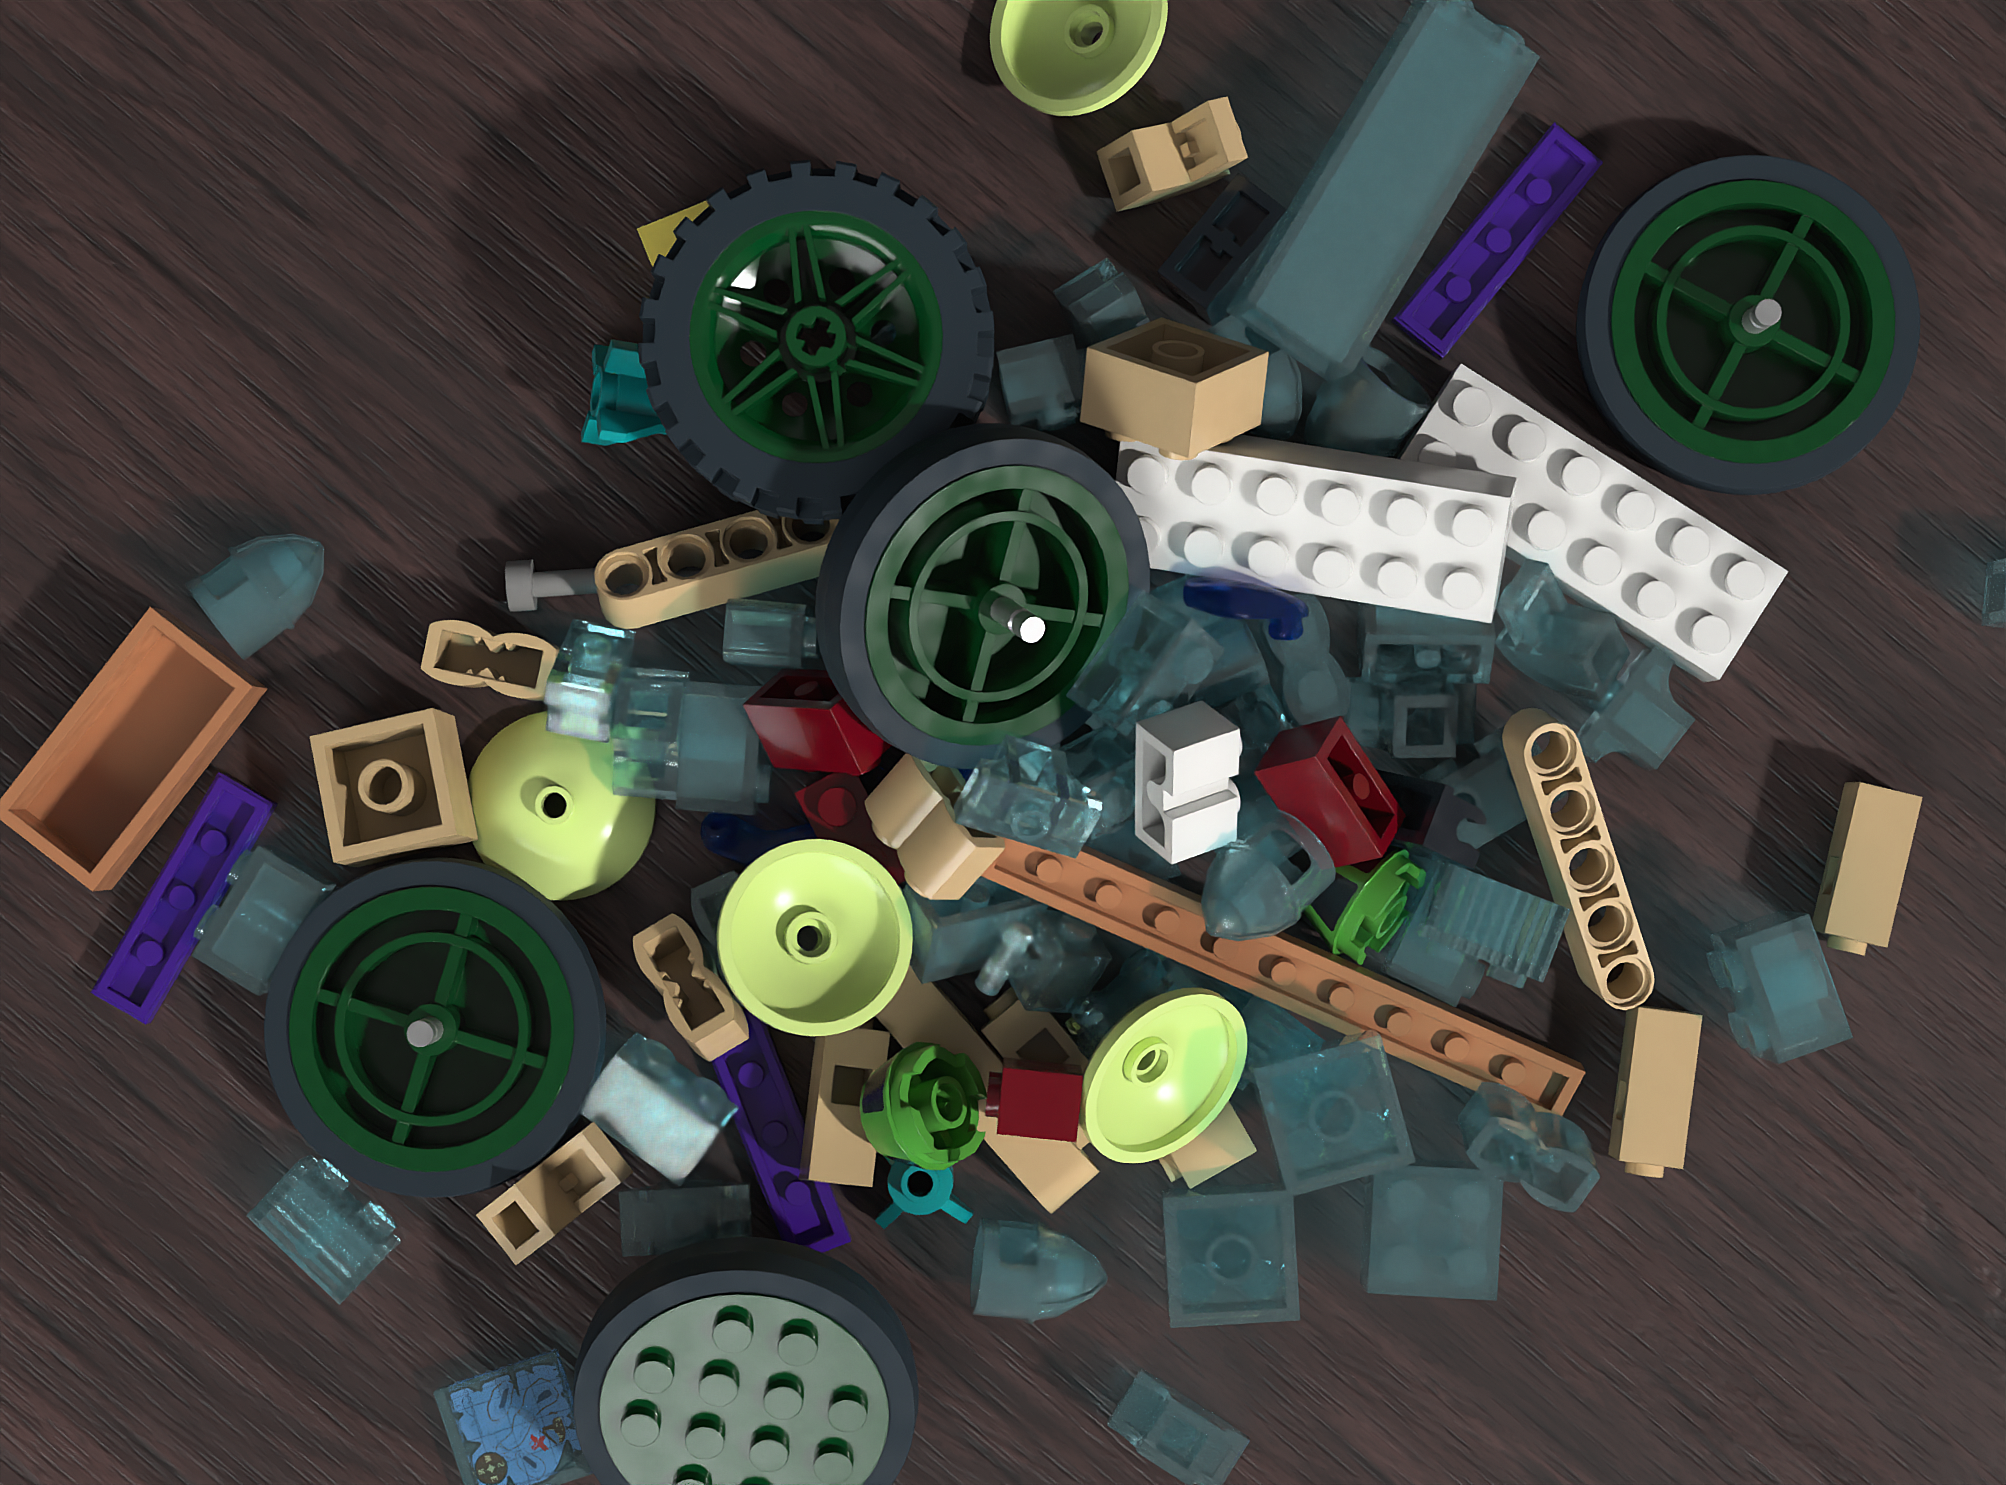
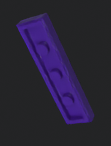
M1554 122L1396 314L1392 322L1441 361L1603 164V161Z
M218 772L90 993L145 1025L152 1022L278 803L230 775Z
M744 1008L742 1010L748 1023L749 1039L711 1062L782 1241L806 1246L823 1253L851 1242L852 1238L830 1183L799 1179L805 1119L768 1025Z

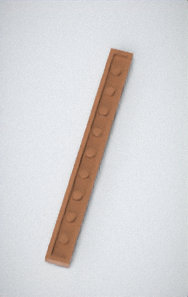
M1006 810L1002 811L996 824L1004 839L1006 848L983 872L982 877L1549 1124L1557 1126L1586 1073L1581 1062Z

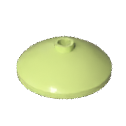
M997 0L990 26V49L995 69L1006 88L1026 105L1037 111L1056 116H1074L1098 110L1124 95L1149 68L1163 39L1167 22L1168 2L1167 0ZM1103 31L1100 38L1092 44L1095 35Z
M551 710L534 713L511 723L495 735L484 747L468 779L467 784L478 840L472 841L480 858L486 865L505 871L526 882L549 900L561 901L588 897L609 888L621 880L643 855L654 829L657 806L656 791L650 769L643 755L635 744L618 728L586 713L570 710ZM552 793L561 794L567 803L564 814L558 818L549 816L544 808L546 798Z
M806 839L794 841L773 848L756 858L739 874L731 885L722 904L717 925L719 962L725 979L734 995L749 1012L764 1023L781 1031L796 1035L827 1036L839 1034L858 1027L873 1018L891 1001L905 978L912 954L913 929L911 916L906 900L896 881L879 862L865 852L833 840ZM804 926L813 928L818 936L816 946L810 951L803 950L797 943V934Z
M1193 987L1160 994L1144 1001L1125 1014L1100 1041L1088 1062L1083 1076L1079 1120L1088 1141L1109 1159L1122 1163H1143L1164 1157L1180 1149L1205 1130L1229 1101L1240 1080L1245 1065L1247 1032L1244 1021L1237 1009L1220 994L1208 989Z

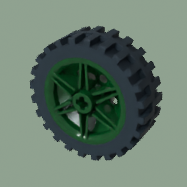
M810 160L790 161L791 170L767 176L763 167L745 175L748 183L727 194L720 187L706 197L709 206L698 217L691 221L685 216L673 231L677 240L666 257L658 254L650 271L654 277V282L649 298L642 297L639 318L643 322V343H638L640 365L645 371L648 384L646 392L652 408L666 430L665 433L700 476L702 475L722 494L733 501H740L758 509L760 514L777 519L780 516L801 519L804 524H824V520L840 519L850 502L866 482L899 453L934 434L976 423L980 413L984 411L989 395L994 360L993 311L990 310L985 279L981 268L975 266L967 251L966 240L956 227L951 230L938 216V207L924 195H921L919 199L913 197L901 189L900 180L881 172L879 179L858 173L857 166L853 163L836 161L835 169L812 168ZM838 270H847L853 275L855 280L854 288L845 295L835 294L829 286L832 274ZM773 280L783 281L790 289L789 299L782 305H772L764 296L766 285ZM881 321L890 322L896 329L894 340L886 346H879L871 339L873 326ZM819 325L828 327L827 334L829 340L835 341L832 348L820 347L815 356L807 354L806 342L800 339L803 332L814 334ZM749 342H758L766 349V358L758 366H749L741 359V349ZM856 383H865L872 390V398L864 406H853L847 399L848 389ZM799 393L806 398L808 406L804 414L797 417L785 414L782 409V403L787 395Z

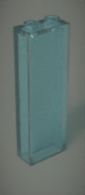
M1414 0L1226 312L1330 383L1352 373L1540 56L1525 46L1524 39L1515 30L1504 25L1494 24L1477 12L1471 0Z

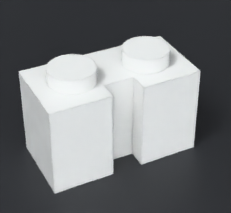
M1202 700L1136 722L1135 835L1170 864H1175L1237 841V812L1240 810L1241 801L1238 789L1229 777L1239 774V756L1242 752L1240 728Z

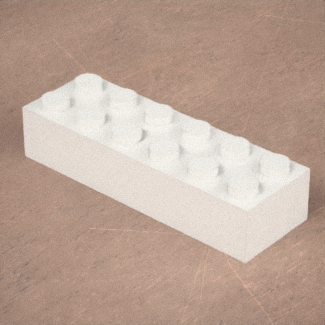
M1460 364L1451 372L1397 459L1517 477L1505 556L1704 683L1720 680L1788 573L1783 567L1463 364Z
M1237 435L1231 442L1220 443L1199 453L1196 458L1191 460L1166 458L1159 454V448L1139 441H1120L1116 483L1128 497L1139 518L1147 543L1150 568L1486 623L1492 622L1499 597L1517 477L1247 435Z

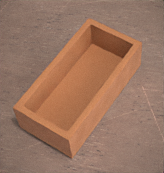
M149 607L1 797L0 820L92 892L112 890L268 688L169 611Z

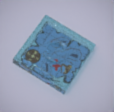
M557 1348L437 1388L433 1392L464 1485H561L593 1474L582 1453L577 1438L574 1422L573 1394Z

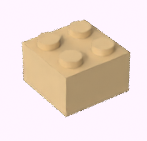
M1162 317L1087 347L1080 422L1104 429L1105 435L1113 440L1123 442L1139 441L1159 448V454L1169 459H1194L1199 453L1220 443L1231 442L1235 436L1261 425L1269 351Z
M430 708L310 736L334 863L361 867L478 840L455 716Z

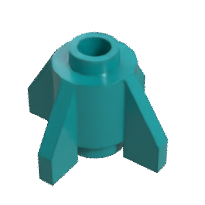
M611 339L609 346L594 344L592 366L593 375L595 376L591 390L590 411L588 410L584 422L581 441L608 446L615 443H626L653 434L667 435L657 413L652 408L646 392L648 384L645 371L640 365L638 344Z
M884 1156L891 1165L888 1175V1191L892 1200L875 1218V1222L883 1229L892 1223L903 1211L914 1215H928L942 1209L964 1224L974 1215V1211L951 1192L954 1183L952 1166L945 1170H926L890 1160ZM916 1171L928 1173L933 1181L932 1188L928 1190L922 1187L916 1192L912 1191L908 1185L910 1175Z

